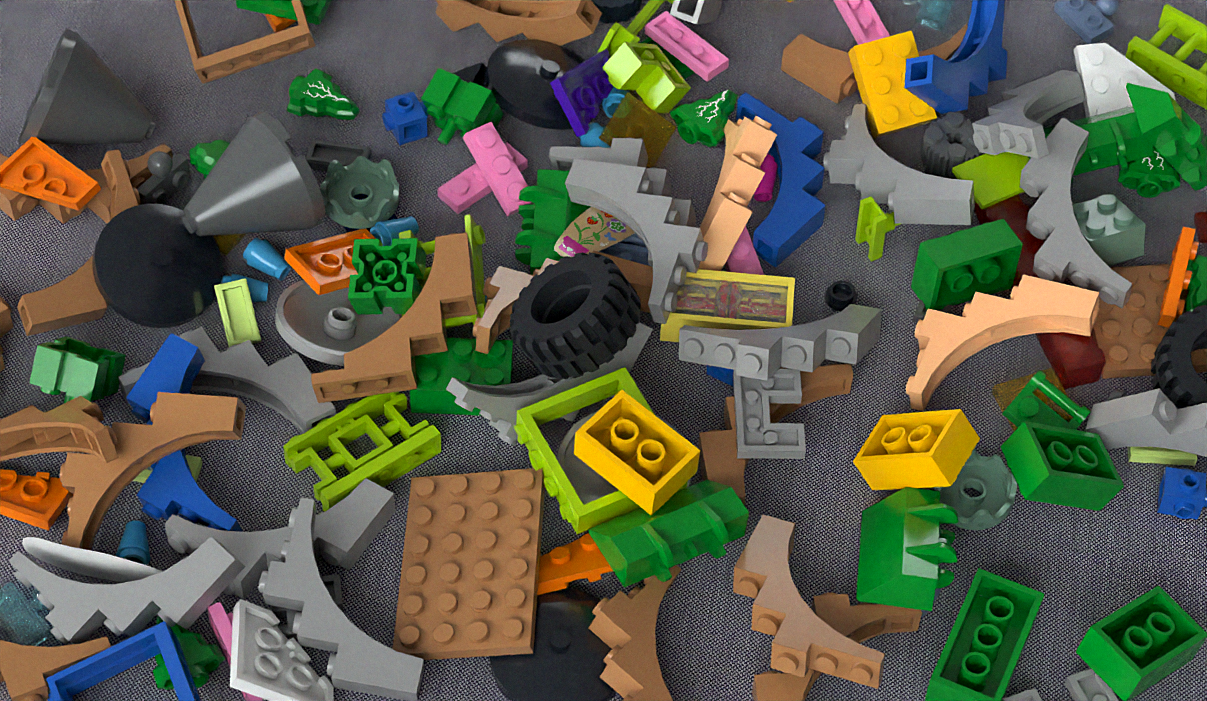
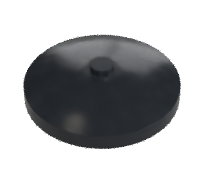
M530 39L511 41L498 47L491 54L485 70V84L487 89L492 91L496 103L515 118L545 129H573L554 94L550 82L585 60L576 53L550 42Z
M142 204L128 208L117 214L107 223L96 242L92 258L93 275L96 285L106 302L117 313L134 323L153 328L180 326L201 315L216 296L214 285L221 284L223 271L218 245L213 236H199L195 232L191 234L183 223L182 217L185 215L183 210L163 204Z
M569 588L537 595L533 653L489 656L494 680L502 693L510 701H610L617 694L612 687L600 678V675L607 666L603 660L612 649L589 629L596 617L592 611L601 599L589 593Z

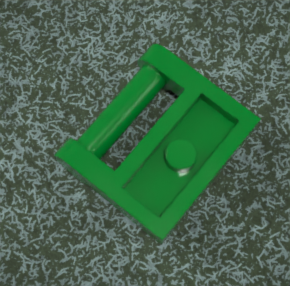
M1039 369L1002 413L1003 416L1017 427L1024 421L1076 430L1091 413V410L1084 405L1080 407L1047 380V375ZM1036 388L1073 417L1069 423L1033 394Z

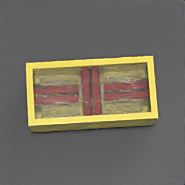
M698 269L697 273L687 272L684 285H680L677 291L675 311L670 312L666 324L661 323L660 341L679 342V329L684 325L732 330L770 329L792 326L795 278Z

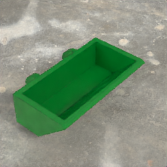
M1127 83L1126 89L1142 134L1195 191L1206 187L1207 136L1203 133L1200 125L1179 106L1168 92Z
M1133 106L1070 121L1089 132L1086 151L1075 167L1073 176L1118 165L1119 169L1123 171L1128 169L1127 162L1154 156V146L1142 134ZM1055 126L1043 128L1045 138L1048 137Z
M538 169L537 186H528L519 192V200L535 203L519 206V214L524 218L521 225L524 231L519 232L515 236L516 244L531 247L515 249L516 259L523 264L530 265L531 275H533L535 269L541 268L546 258L556 261L563 258L554 250L557 240L577 217L591 207L571 202L565 185L569 174L567 170Z
M704 480L676 492L652 516L640 507L592 527L588 531L625 588L653 575L661 582H666L672 578L669 568L708 551L716 559L725 556L726 551L723 545L745 535L749 511L731 486L711 480Z
M905 487L862 511L856 594L858 601L932 611L935 590L948 586L954 579V572L940 569L938 564L957 562V553L951 547L955 539V533L940 529L939 525L942 523H958V514L953 507L940 503V491Z

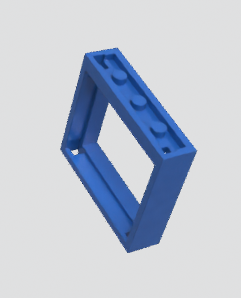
M165 621L46 678L51 691L48 694V701H74L73 695L161 653L178 700L201 701L178 637Z

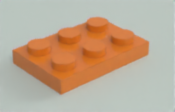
M366 228L287 248L284 259L318 295L349 287L350 275H358L352 264L354 239L376 238Z

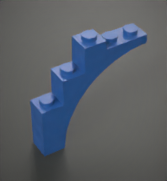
M972 0L967 31L954 55L947 61L934 54L906 59L904 88L943 114L950 111L968 110L969 97L987 94L988 82L1006 79L1008 51L1002 47L1005 0Z
M745 92L738 98L736 119L740 118L743 120L744 117L754 120L755 116H758L771 123L770 130L777 134L768 153L774 157L778 165L779 194L769 215L757 227L753 235V246L756 254L776 268L823 225L826 205L814 195L822 188L825 168L814 158L821 152L824 131L801 116L792 123L785 116L766 106L761 100L755 99Z
M170 333L126 397L133 409L131 413L147 425H153L150 419V410L152 403L157 400L158 392L190 394L192 384L205 362L199 347ZM185 448L163 457L147 468L152 472L136 495L143 505L141 510L155 520H159L161 517L168 520L172 514H178L181 518L194 524L198 521L207 527L218 530L243 532L237 519L216 506L198 487L192 476L185 455Z

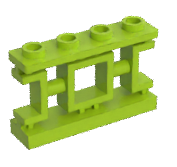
M398 391L371 395L358 402L349 404L343 411L333 417L323 419L314 428L302 435L292 437L283 446L285 463L289 468L292 467L296 474L311 466L322 479L313 487L315 498L322 502V508L325 512L349 496L365 478L384 487L441 453V433L434 425L429 426L426 419L413 427L408 424L400 414L407 409V398L403 393L400 394ZM384 414L389 423L378 428L373 419ZM399 432L406 441L393 447L388 438ZM367 433L378 448L355 460L344 446ZM329 446L334 455L322 461L316 453ZM344 465L350 474L337 481L332 471Z

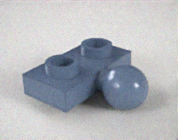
M1059 0L1054 5V11L1087 44H1096L1113 34L1114 25L1105 16L1115 14L1118 10L1119 2L1118 0H1096L1095 5H1093L1089 0Z

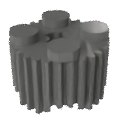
M950 111L946 116H942V119L936 118V122L932 121L931 125L928 124L920 154L921 161H923L922 164L926 166L925 174L957 179L952 172V167L983 155L974 143V129L970 119L964 120L961 113Z

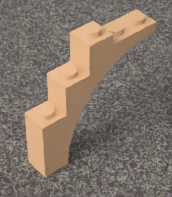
M755 116L754 120L744 117L743 120L739 118L737 123L728 119L723 128L726 136L724 161L713 197L700 226L704 242L708 244V252L705 261L700 262L698 269L722 270L753 212L747 206L765 174L760 169V166L777 136L776 133L770 130L772 124L758 116Z
M1023 275L1019 286L1013 287L1010 299L975 292L972 302L966 303L962 317L928 309L924 320L920 319L915 329V338L918 339L920 352L917 357L916 366L918 369L916 374L909 377L906 385V394L910 397L911 408L924 411L933 392L945 377L965 359L989 345L1012 337L1034 333L1065 332L1090 336L1099 313V292Z

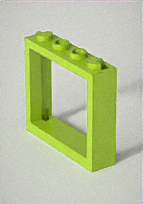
M626 367L517 410L514 429L518 434V442L520 444L525 443L528 448L529 459L533 468L536 471L543 470L544 485L550 497H556L560 504L559 509L563 520L567 519L577 534L638 509L640 506L620 490L583 505L538 426L616 395L621 390L653 413ZM687 482L678 491L685 489Z

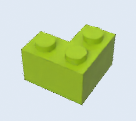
M624 42L602 67L609 76L608 80L612 86L619 90H635L642 98L641 103L653 113H669L691 89L661 49L655 44Z

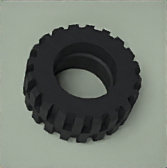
M583 252L576 253L574 257H563L559 259L558 263L554 265L551 263L545 267V271L540 275L536 274L530 280L531 283L527 287H523L519 293V300L515 301L512 306L513 314H510V333L514 341L537 370L548 377L568 379L569 376L573 378L582 377L585 372L592 373L598 370L601 364L605 362L608 364L615 358L614 355L619 350L622 352L627 346L628 338L634 336L636 332L635 324L639 323L641 315V302L637 292L613 260L601 254L591 252L589 254Z
M1207 305L1195 307L1193 312L1186 311L1179 316L1176 322L1172 323L1154 352L1155 357L1151 362V372L1155 374L1151 380L1153 389L1160 388L1177 409L1207 403V383L1196 373L1191 360V352L1207 349Z

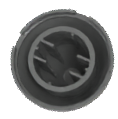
M66 28L55 47L41 79L39 89L26 116L18 142L24 144L31 137L38 138L47 146L141 143L143 138L149 140L156 124L151 121L152 114L77 32Z
M261 111L245 121L185 206V215L182 217V220L191 234L195 232L199 236L310 230L323 223L319 219L325 216V205L316 178L303 153L296 156L288 145L287 141L292 139V137L273 116Z

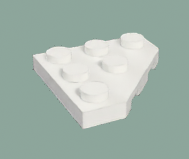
M1107 43L1077 45L1074 48L1077 71L1080 75L1085 98L1083 102L1086 117L1132 106L1126 89L1127 83L1168 92L1175 100L1174 92Z
M239 599L233 607L230 687L268 701H334V686L325 675L319 678L308 664L311 658L294 638L288 640L277 626L280 620L271 610Z

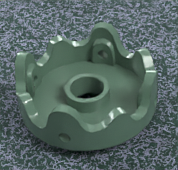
M359 156L352 164L343 166L339 160H333L329 164L327 175L321 184V194L327 215L334 222L348 228H372L377 222L388 220L399 206V183L395 178L393 167L387 159L374 163L364 156ZM357 194L368 195V197L363 200H358L354 198V196Z
M974 448L952 486L930 487V490L940 491V503L947 504L956 510L958 523H952L953 525L967 530H984L1000 524L1007 518L1015 501L1018 484L1013 473L1006 468L1001 457L998 455H992L991 457L981 456ZM974 488L980 492L981 496L969 497L965 494L964 490Z

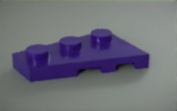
M607 49L596 53L550 82L554 94L577 137L587 133L590 128L589 122L600 111L598 108L600 103L608 97L614 87L608 80L609 76L602 68L611 58Z

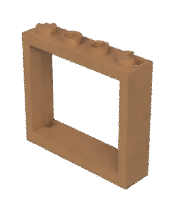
M175 0L194 69L202 84L315 47V41L302 0H291L299 25L207 56H203L188 1Z

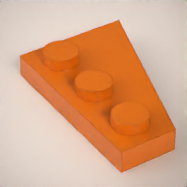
M31 137L0 166V187L78 211L101 190L97 181L36 137Z
M1183 226L1173 248L1171 257L1173 259L1167 276V280H1170V282L1167 283L1157 325L1169 328L1174 319L1182 315L1185 300L1180 299L1182 289H1188L1192 271L1186 269L1188 261H1194L1199 242L1193 241L1196 229Z
M0 469V514L49 531L74 494L62 486L60 478L50 477V473L37 472L36 476L17 475L14 470Z
M589 533L540 556L537 595L566 589L570 581L588 578L589 583L602 580L601 574L613 571Z

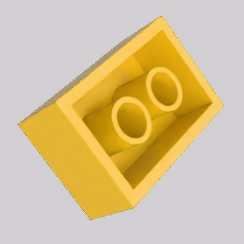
M912 30L853 46L848 52L862 103L866 104L867 120L873 139L925 125L937 118L935 109L904 88L906 59L919 57Z
M623 390L618 392L575 433L574 455L651 516L697 473L701 450Z
M961 409L882 415L854 458L853 463L872 490H893L905 487L952 486L956 481L959 472L971 456L980 438Z

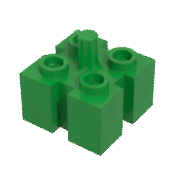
M439 67L421 97L424 105L428 108L426 112L434 119V125L442 129L438 141L443 145L450 143L456 130L461 131L459 135L463 138L465 133L489 122H492L496 128L503 116L500 106L495 103L496 99L491 90L471 81L469 83L465 82L459 76Z
M393 238L391 246H383L380 239H354L352 264L358 275H350L348 300L358 315L383 314L384 307H392L395 314H405L422 292V287L417 278H424L427 256L418 238Z
M65 336L55 339L54 343L49 341L37 345L29 383L40 386L42 392L51 395H60L61 391L66 392L64 403L80 395L90 402L104 399L105 396L118 392L120 384L118 377L122 375L126 354L103 347L96 348L90 346V343Z

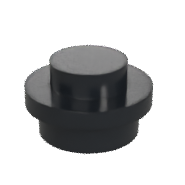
M836 281L826 290L825 301L832 309L842 311L850 304H856L857 293L849 282Z

